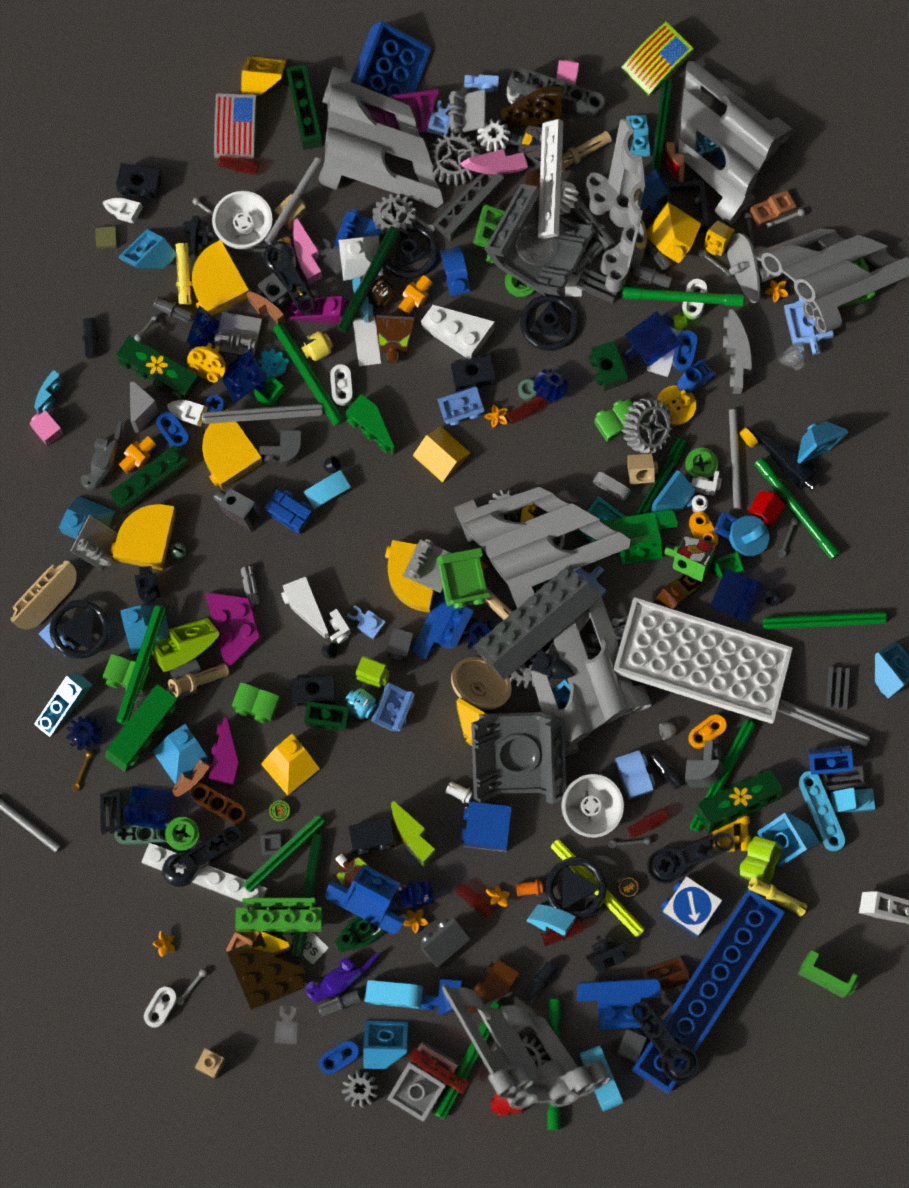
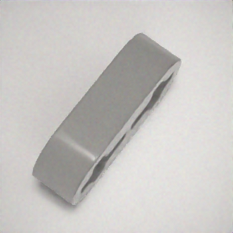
M598 472L593 480L595 485L622 501H626L631 494V490L602 472Z

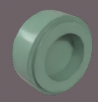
M531 379L521 381L518 386L519 396L523 400H533L538 394L537 383Z

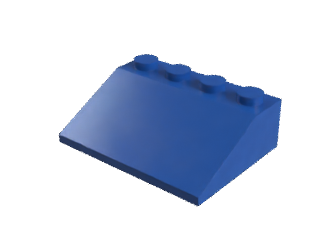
M380 21L371 27L350 82L384 96L415 93L432 48Z

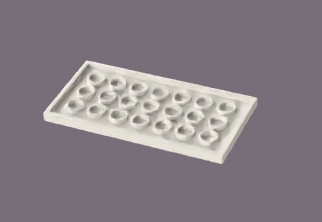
M634 597L613 671L617 675L772 724L779 704L792 647Z

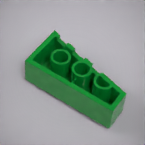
M156 684L108 747L105 758L126 772L130 765L133 766L140 756L138 754L141 750L149 746L153 740L151 737L154 732L158 733L164 726L165 722L163 720L167 715L171 716L178 707L175 705L177 698Z

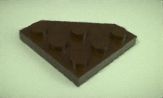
M551 85L541 87L502 109L501 125L506 124L508 127H542L543 123L557 119L561 120L562 86Z
M249 944L227 952L251 1010L306 988L309 983L302 964L295 961H288L281 956L268 951H261Z

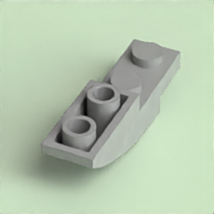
M729 309L728 316H724L723 328H727V335L723 336V348H726V354L731 355L730 367H734V375L730 374L729 385L733 387V394H741L743 375H750L752 369L751 351L747 334L739 317L734 310Z

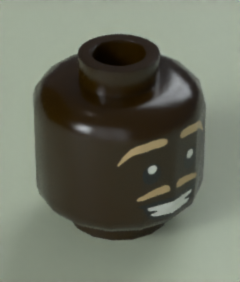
M380 276L373 283L367 297L376 306H385L395 295L393 293L394 287L385 278Z

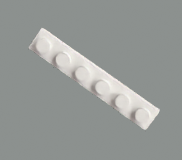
M559 119L542 124L538 237L541 239L559 236L563 121Z
M149 843L142 863L162 871L165 860L170 855L175 854V852ZM208 865L200 870L192 882L241 902L242 898H264L267 888L259 885L254 891L248 892L243 886V883L246 881L245 879ZM176 867L175 873L180 872L183 874V869L185 868L180 869Z

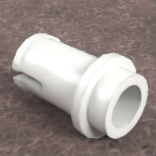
M697 495L692 500V511L694 513L704 512L708 506V500L703 495Z
M453 781L449 783L446 789L447 794L462 800V803L466 802L469 804L474 795L471 788L466 789Z

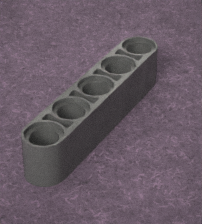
M521 67L515 68L508 80V87L511 91L525 96L539 89L534 84L540 87L562 86V108L589 117L598 116L605 103L604 97L598 92Z

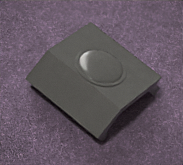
M542 712L479 714V720L471 723L474 801L481 803L498 794L541 793L546 795L547 803L555 804L561 801L566 791L565 720Z

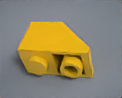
M717 220L707 231L704 247L709 253L722 256L735 230Z

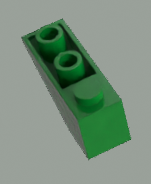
M360 394L346 410V421L352 427L360 428L363 431L362 434L370 441L374 439L379 443L378 447L385 453L389 451L393 455L395 448L377 406Z

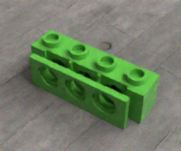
M242 898V903L246 908H236L235 929L237 932H323L322 908H313V905H317L315 898ZM249 907H253V908H264V907H267V910H249ZM271 907H274V908H286V907H289L288 910H271ZM292 907H295V908H307V907H310V910H292Z

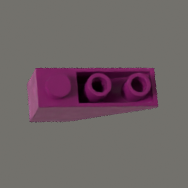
M343 296L315 298L318 304L316 312L312 315H305L298 310L293 300H290L288 319L339 324L350 301ZM310 300L306 301L303 305L305 311L309 310L312 306Z
M224 717L223 723L219 722L217 734L219 739L218 743L214 742L212 755H214L213 763L209 762L208 764L210 767L207 770V775H209V779L212 782L235 787L240 764L229 721Z

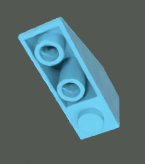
M78 672L66 676L34 724L51 737L80 704L93 684Z

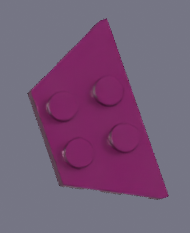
M438 89L387 96L409 105L415 118L418 133H425L427 131L435 99L438 95ZM364 104V107L376 123L400 130L394 113Z
M206 593L205 596L213 624L219 631L217 638L224 663L228 669H232L233 664L261 639L251 601L248 598Z

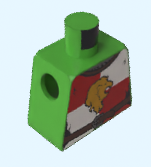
M684 537L679 546L668 542L664 554L675 557L673 563L675 570L702 582L714 559L717 543Z

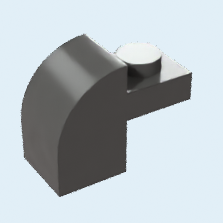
M280 431V446H260L259 454L262 460L269 463L280 460L281 468L294 464L302 452L301 431Z
M713 740L705 741L703 760H687L685 781L690 788L712 786L723 776L725 768L720 761V748L716 746Z

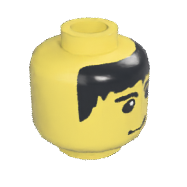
M317 331L304 338L305 346L302 347L306 358L311 357L312 360L318 361L331 354L333 344L327 333L323 334Z

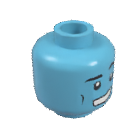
M362 688L357 689L355 692L351 690L345 698V701H347L346 707H349V713L358 719H364L365 717L368 719L377 707L375 697Z

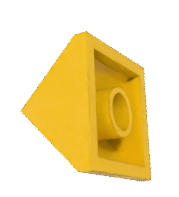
M440 426L425 436L413 457L443 483L471 453Z

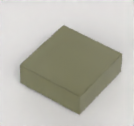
M115 226L95 228L97 249L117 248Z

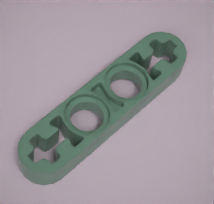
M170 822L123 825V830L126 829L127 833H134L133 829L136 828L137 840H133V836H126V840H123L119 836L121 833L115 831L114 836L118 843L122 845L168 843L166 838L161 837L160 833ZM144 828L151 830V836L148 839L140 838V831ZM178 833V835L180 836L179 840L181 842L183 837L186 836L183 833Z

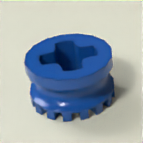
M211 395L206 399L205 404L208 411L224 410V402L220 396ZM214 400L217 403L220 402L217 409H214L213 406L209 407Z

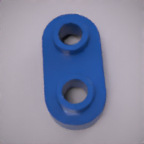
M683 331L677 338L672 363L679 371H686L693 363L698 339L692 331ZM688 340L691 344L685 345L683 341ZM684 359L686 363L681 364L679 363V360Z
M161 413L156 420L159 431L171 447L176 445L179 450L184 449L189 443V436L186 430L172 413ZM169 421L171 422V425L169 427H165L164 423ZM181 437L183 440L177 443L175 441L176 438Z
M344 1041L323 1054L319 1060L321 1071L327 1075H332L354 1062L359 1055L357 1045L352 1041ZM345 1049H351L352 1054L350 1056H345ZM328 1060H332L334 1062V1066L332 1068L326 1067V1062Z

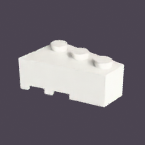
M432 305L421 320L423 330L469 360L476 356L495 330L494 321Z

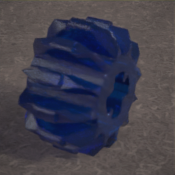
M543 369L534 379L533 390L543 400L546 399L550 403L552 401L558 403L567 393L568 382L564 380L565 376L558 374V371L553 372L552 369Z
M480 617L479 623L476 622L475 618H472V625L467 623L465 627L467 630H464L462 634L466 637L462 640L463 643H469L467 646L469 650L480 640L476 636L477 631H481L485 637L495 628L489 627L491 625L490 620L484 624L483 617Z
M78 716L79 722L76 723L74 720H71L73 727L66 728L70 732L66 738L67 740H72L70 742L72 747L77 745L78 751H81L83 746L89 751V744L92 743L96 747L97 743L94 740H101V735L97 733L101 732L102 729L97 726V720L91 721L90 716H86L84 721L82 716ZM83 729H85L87 732H89V733H86V735H87L86 737H82V736L80 735V733L82 734L81 731H82Z
M416 881L401 886L398 896L402 907L409 909L429 905L434 901V890L430 882Z

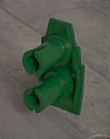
M358 916L347 923V926L341 931L334 944L340 953L349 950L354 951L360 947H366L385 930Z

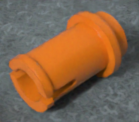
M537 879L534 882L516 883L518 897L532 894L539 896V894L543 893L542 881Z

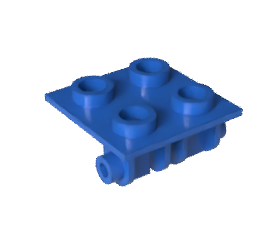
M352 209L351 212H346L333 247L340 249L339 240L378 235L380 237L381 228L376 229L375 222L372 219L361 216L358 210Z

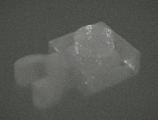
M323 239V243L327 247L321 250L317 246L318 254L325 255L326 257L323 259V262L339 275L342 271L340 248L336 246L334 249H331L330 242Z
M280 1007L279 1014L282 1017V1021H276L275 1043L297 1044L298 1022H292L296 1014L295 1007H292L290 1015H285L284 1007Z

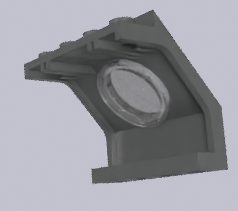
M520 184L485 250L498 268L545 297L548 294L560 296L595 230L592 226L573 223L559 216V236L547 239L539 238V201L537 197L540 190L537 186Z

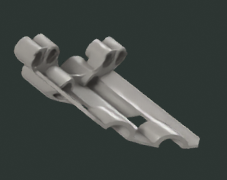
M687 61L678 154H683L684 161L723 197L717 205L715 213L729 225H732L739 218L741 212L747 210L752 205L755 196L750 192L764 161H767L777 151L781 143L789 139L793 129L778 117L769 121L695 61ZM701 86L727 105L726 113L722 117L718 116L700 101ZM697 130L723 151L726 159L724 169L718 170L695 151Z
M333 67L322 100L323 103L328 104V127L325 140V160L317 184L336 190L341 175L419 202L439 207L444 203L441 191L436 184L433 175V165L424 140L418 133L410 106L350 82L353 73ZM364 104L394 113L400 130L374 122L364 111ZM385 153L412 161L418 182L392 173L385 163Z
M623 118L619 123L609 180L599 173H591L587 177L585 185V195L590 198V212L595 215H602L610 210L611 221L618 227H624L620 243L615 248L606 250L602 257L601 271L607 275L605 287L610 292H619L624 287L630 268H634L636 264L640 265L642 263L647 244L646 228L641 218L643 210H640L645 188L642 156L631 154L630 150L634 132L629 121Z
M817 229L769 248L762 246L754 248L760 284L779 275H787L795 282L794 288L797 295L805 301L803 304L805 316L810 320L814 319L815 327L821 334L842 325L838 306L909 276L908 257L896 259L887 253L886 248L888 246L860 235L847 240L843 239L837 234V230ZM818 241L826 248L814 251L803 246ZM866 257L872 265L879 267V269L869 273L852 262Z
M541 487L478 508L473 499L454 507L467 541L474 540L490 558L497 572L506 581L517 608L534 595L532 586L554 578L565 567L569 566L574 570L628 549L631 540L622 533L608 528L597 517L574 504H568L560 500L553 493ZM532 503L549 512L523 523L504 520L503 517L506 513ZM578 528L597 540L571 551L563 550L552 542L553 538Z
M594 587L591 588L599 599L557 634L545 652L567 663L575 674L573 677L567 678L570 685V698L565 708H558L548 677L531 671L542 713L565 720L566 756L578 752L579 747L577 743L604 723H610L633 711H642L652 706L645 685L633 686L630 678L617 675L613 671L619 645L600 591ZM590 618L601 646L600 653L593 659H588L579 634Z
M447 984L443 985L442 990L490 1072L489 1080L499 1097L507 1099L512 1108L519 1109L534 1103L548 1102L554 1107L566 1106L575 1102L579 1097L586 1096L601 1088L611 1080L601 1061L591 1064L588 1062L578 1068L544 1017L532 1016L528 1010L514 1005L496 1009L485 1005L481 997L473 990L460 987L451 988ZM467 1008H475L480 1013L498 1045L495 1051H490ZM527 1026L534 1029L552 1061L537 1068L515 1028Z

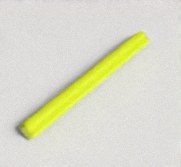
M559 839L551 845L552 850L562 860L576 857ZM569 866L575 873L599 887L597 879L586 867ZM606 890L603 903L636 937L640 936L645 930L644 927Z

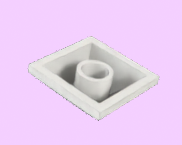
M379 235L339 240L343 280L364 277L380 246ZM381 268V270H380L378 276H383V270H382V268Z

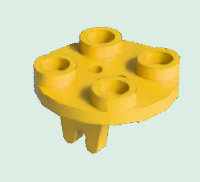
M208 343L206 347H195L187 357L188 370L210 382H217L226 371V363L218 353L219 346L212 349V344Z
M670 386L658 395L657 400L663 402V405L668 407L667 411L672 413L669 419L673 420L670 426L687 423L694 416L696 400L692 393H686L685 390L681 391L678 386Z

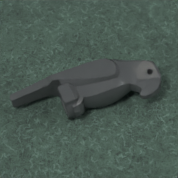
M121 420L118 421L115 437L112 442L97 438L94 443L96 451L91 461V473L81 476V484L87 490H97L100 488L114 469L123 423Z

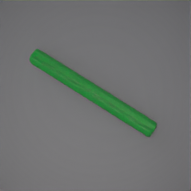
M316 815L243 883L244 888L248 892L254 891L325 824L324 819Z

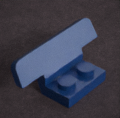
M442 589L412 647L414 654L426 659L433 643L447 649L456 648L473 610L468 607L454 609V606L447 607L444 590Z
M363 864L349 889L332 880L330 881L325 893L327 900L391 934H396L405 919L387 910L401 885L393 879Z
M656 978L581 982L577 986V1002L598 1000L600 1030L641 1028L632 1016V1007L635 1003L641 1002V998L662 997L660 982ZM641 1006L635 1011L636 1016L642 1018Z

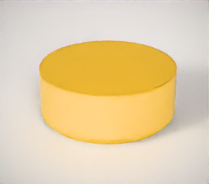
M747 428L740 432L741 438L749 447L753 448L758 444L757 439Z

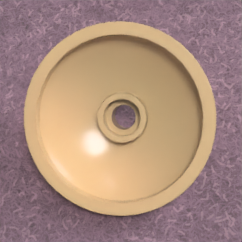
M481 657L465 658L459 661L452 671L451 683L455 693L460 699L477 709L494 710L500 708L508 701L511 695L512 686L509 677L503 680Z

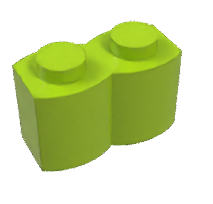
M362 656L356 670L357 680L381 689L382 685L386 686L390 677L387 665Z
M755 836L748 844V855L740 864V875L746 880L756 877L758 880L769 884L783 847L777 842Z

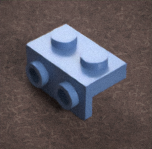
M476 386L437 398L443 420L446 424L456 425L462 422L461 419L467 417L474 419L480 417L482 412H485Z
M386 683L371 722L390 731H400L407 722L406 716L408 711L414 705L415 693L412 691L407 692L391 683Z

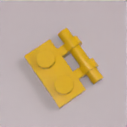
M747 815L713 831L712 836L723 832L728 833L732 836L734 842L733 847L728 852L735 851V843H741V851H747L748 844L751 841V835H749L748 831L750 817ZM734 825H740V836H734ZM726 836L720 837L718 839L719 847L727 848L730 845V839ZM713 840V849H714V852H718L717 848L715 847L714 840Z

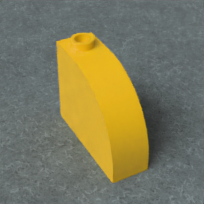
M221 240L207 247L199 255L192 271V285L198 300L196 306L200 314L205 313L208 319L247 299L249 290Z
M237 422L209 424L202 443L203 456L211 473L209 478L215 486L219 485L223 490L261 465L263 461Z
M163 504L148 505L128 516L119 529L116 542H113L110 553L113 554L114 560L138 566H151L154 569L163 570L176 516L175 507Z
M392 540L391 546H387L385 558H389L388 576L393 592L400 601L410 608L429 613L434 590L403 577L418 544Z

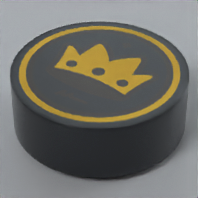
M624 877L618 884V892L624 898H633L639 891V883L633 877Z

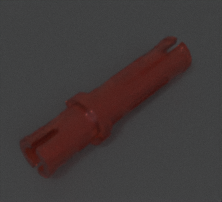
M414 1048L408 1057V1060L423 1068V1072L426 1074L429 1072L460 1092V1094H463L469 1085V1082H466L452 1071L437 1063L434 1057H428L417 1050V1048ZM421 1059L435 1067L437 1070L431 1068L429 1065L422 1062ZM440 1072L444 1073L445 1075H447V1076H449L450 1078H452L453 1080H455L456 1083H454L453 1081H451L450 1079H448L447 1077H445L444 1075H442Z

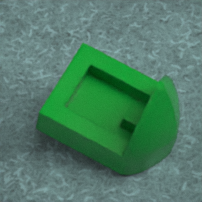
M270 375L259 390L254 389V394L262 405L273 406L287 388Z
M738 551L716 558L713 564V571L724 580L745 572Z

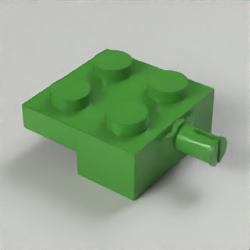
M488 205L483 206L473 244L482 247L487 246L505 211ZM488 254L486 262L494 263Z

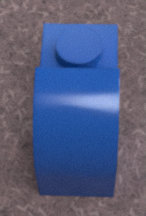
M655 169L644 177L645 188L641 209L643 210L647 207L653 216L655 214L658 216L664 208L659 199L668 194L669 189L665 180Z
M460 247L440 251L450 296L470 292L466 265Z
M440 979L439 997L422 995L421 1009L434 1010V1007H438V1016L451 1013L454 1009L442 987L444 984H447L451 988H461V981Z

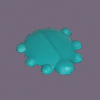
M271 349L270 352L262 351V358L258 361L259 364H262L260 370L267 373V378L270 375L273 377L282 375L286 370L287 363H289L288 359L282 357V352L276 354L274 349Z

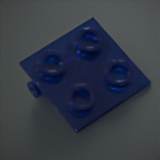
M202 306L198 307L186 341L190 351L195 347H206L208 343L212 344L214 336L218 331L219 322Z
M658 311L625 334L641 355V361L644 364L647 363L649 367L682 343Z
M251 349L227 366L225 373L221 377L234 404L254 388L259 391L266 389V379Z
M725 569L710 607L748 623L763 584Z
M133 786L128 806H124L123 813L125 817L123 824L164 830L174 795L173 792Z

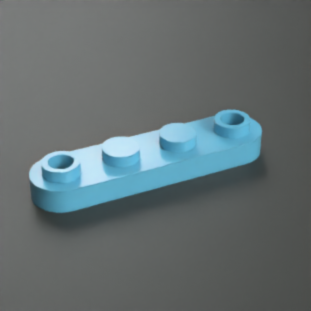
M807 771L799 778L800 790L825 848L832 852L839 851L845 844L844 834L820 777L817 774L811 775V772ZM811 780L813 785L807 786L805 781ZM831 838L837 839L836 845L830 843Z

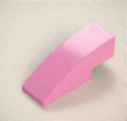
M504 149L471 157L461 162L462 167L492 175L497 173L501 175L519 173L528 168L523 152L506 156Z
M295 219L293 235L296 256L302 275L309 286L322 278L321 270L314 261L319 258L318 250L299 220Z

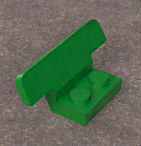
M672 510L600 521L608 528L622 533L631 540L629 548L620 551L622 565L662 558L659 530L678 527L675 513Z

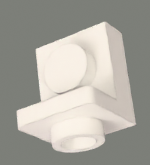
M715 471L713 482L705 477L693 478L691 484L696 489L695 492L714 496L715 491L720 490L722 478H718L719 471Z
M335 609L330 612L332 619L329 622L335 631L338 629L339 631L330 636L332 642L340 644L349 638L348 635L351 632L338 610Z

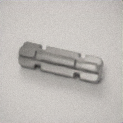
M245 566L241 569V575L244 577L245 595L250 599L252 606H256L259 604V598L256 595L255 578L252 576L254 574L253 568Z

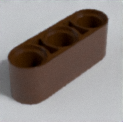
M201 783L191 788L190 796L197 805L236 826L242 825L246 821L247 813L240 804ZM198 790H205L206 795L202 799L195 798L196 792ZM223 800L224 806L221 809H214L213 804L215 801ZM235 810L242 811L241 818L237 820L232 819V812Z

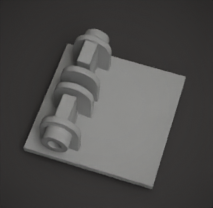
M486 90L459 95L457 91L451 92V95H449L451 104L449 106L450 135L452 132L459 134L460 132L484 128Z
M222 312L218 334L215 335V347L219 346V351L254 357L262 319Z
M89 515L70 551L99 570H102L104 566H110L113 563L110 551L112 543L116 542L118 533Z
M420 539L403 577L441 593L443 586L437 558L451 553L434 546L433 542L428 539L425 541Z

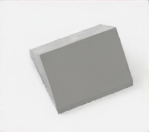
M130 382L131 423L135 433H140L159 413V410L151 396L135 382Z

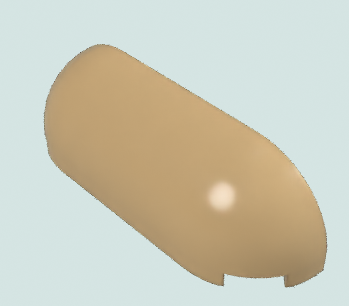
M64 561L63 564L58 566L54 564L50 566L13 606L15 611L13 617L10 618L11 621L21 629H32L38 626L73 589L77 578L74 566L69 561Z

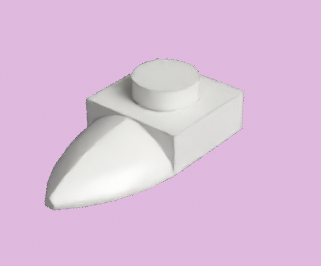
M112 198L103 202L104 207L111 214H114L117 219L130 223L136 221L143 208L141 203L125 198Z
M176 400L167 404L169 411L176 418L200 427L203 422L202 414L208 409L204 405L187 400Z

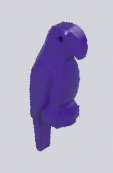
M375 953L358 970L346 957L341 959L339 962L340 967L332 970L321 984H314V981L307 984V996L313 1002H320L343 993L377 960L378 954Z

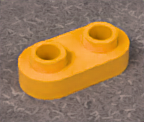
M704 512L693 513L689 519V527L694 538L704 540L705 537H710L712 539L711 542L718 544V536L714 532L709 516ZM702 519L703 524H698L696 520Z
M720 715L708 717L691 730L688 737L690 745L693 748L702 749L704 748L705 741H714L724 733L726 729L725 719ZM717 723L719 729L714 730L711 725ZM699 735L702 737L703 740L701 742H697L695 740V737Z

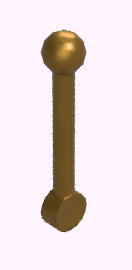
M91 750L86 751V759L76 783L72 784L73 791L77 792L80 790L79 784L90 758L94 755Z

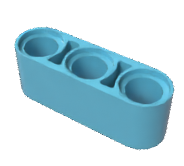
M368 980L364 1002L420 1009L423 986Z
M600 1045L579 1053L583 1065L588 1062L591 1064L601 1061L611 1078L607 1084L594 1091L602 1111L604 1112L623 1104Z

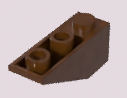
M709 567L702 582L682 574L664 587L654 602L657 605L676 610L716 574Z
M497 959L496 963L491 962L485 973L488 975L484 982L480 980L473 991L481 997L485 1005H488L509 992L518 978L519 972ZM467 1008L470 1015L478 1011L475 1008Z

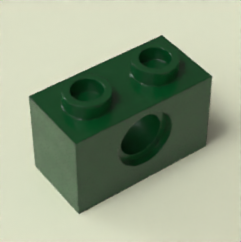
M611 341L591 348L588 359L591 367H595L597 371L595 378L598 386L602 385L603 390L606 391L627 384L628 377L615 342ZM609 363L612 365V368L605 370L602 365Z
M307 701L304 718L305 727L347 732L350 714L349 707Z

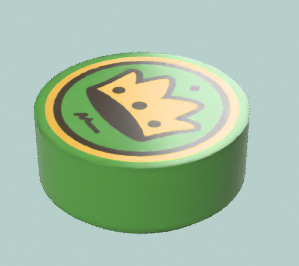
M277 800L270 805L269 814L273 820L284 822L290 817L291 809L285 801Z

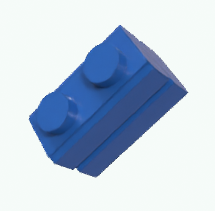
M277 489L265 506V513L300 535L313 516V512L310 510L311 506L305 501L301 500L299 503L293 499L294 495L289 491L284 490L282 492Z
M850 745L820 748V750L817 748L808 749L811 775L853 771Z

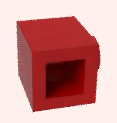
M759 491L748 512L761 519L763 523L774 525L785 504L779 499L780 496L773 491Z

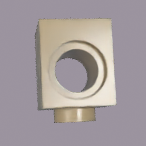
M292 194L274 210L276 219L280 216ZM301 198L284 223V226L289 230L294 227L295 219L300 221L306 215V204Z
M652 453L627 455L630 484L655 482L658 464L657 461H653Z
M204 1048L195 1068L217 1079L226 1059Z

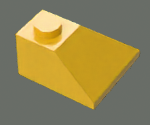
M247 56L242 69L241 93L256 96L262 95L282 78L287 60Z
M668 202L646 230L647 238L664 255L680 263L691 249L701 223Z
M458 698L456 701L457 712L463 735L466 738V742L472 746L471 723L479 720V714L486 713Z
M293 734L276 746L261 763L287 796L320 770Z

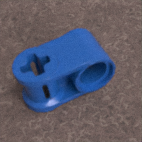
M701 359L686 369L677 382L678 388L681 391L685 390L686 393H691L711 382L717 376V373L712 372L707 366L705 359Z

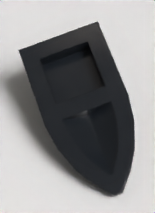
M542 651L537 652L531 667L533 672L553 679H567L575 675L567 663L556 656Z

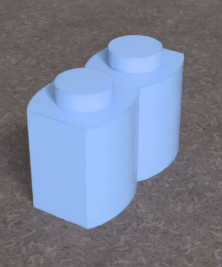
M638 750L615 758L614 761L628 800L653 791L652 786H655V781L652 774H648L646 770L648 761L645 754L641 755Z

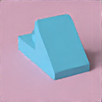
M848 788L830 792L831 806L834 813L875 810L873 788L858 790Z

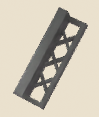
M480 173L433 223V226L451 241L504 185V177L500 173L496 175ZM486 175L491 178L485 187H481V180ZM479 191L471 201H468V194L470 192ZM466 205L458 215H455L454 209L457 206ZM453 219L445 229L440 225L444 220Z

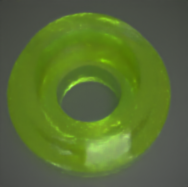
M681 312L673 315L675 330L683 332L684 327H688L686 315H682Z

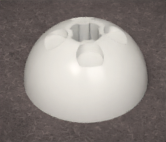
M249 191L233 192L222 198L216 205L212 217L213 228L219 239L226 245L235 249H250L262 243L270 232L272 212L268 203L261 196Z
M589 774L581 776L574 780L564 792L562 798L563 817L568 826L580 835L586 837L604 836L615 829L623 815L624 802L619 788L613 781L602 775Z

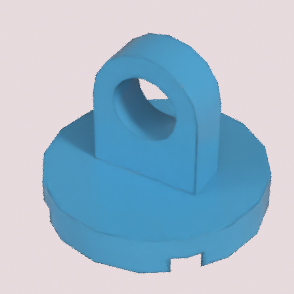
M746 515L737 519L731 525L729 540L732 547L739 554L753 557L762 553L767 548L769 532L761 519Z

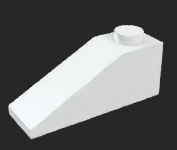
M306 577L283 585L284 592L281 595L284 603H289L291 609L325 639L329 638L328 631Z
M862 892L859 913L909 924V900L881 892Z

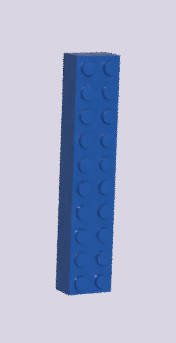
M747 890L662 1022L676 1042L690 1048L694 1053L696 1052L785 913L784 911L753 891ZM650 1041L632 1071L666 1094H669L676 1082L670 1080L665 1075L660 1053ZM678 1059L675 1061L677 1065H674L676 1069L679 1067L682 1070L685 1069L686 1066L684 1064H687L685 1060L680 1061Z

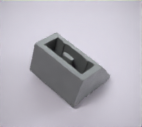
M446 918L437 926L438 931L432 934L430 932L421 940V951L437 969L470 942L469 937L454 918L451 920Z

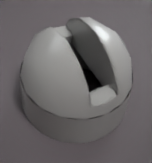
M671 722L659 724L662 739H669L675 735L676 727Z

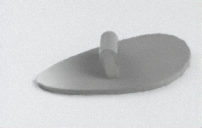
M733 234L727 244V255L731 265L729 272L735 275L746 297L752 303H758L760 299V279L753 245L745 234Z

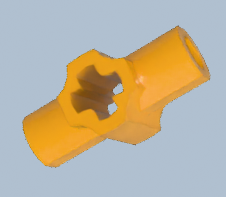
M423 275L416 284L414 282L409 284L402 294L404 300L398 308L408 315L415 306L417 308L421 307L429 296L427 291L433 282Z
M148 436L140 444L137 441L132 443L124 452L126 457L118 465L127 474L135 466L138 468L143 467L151 458L149 453L157 445Z

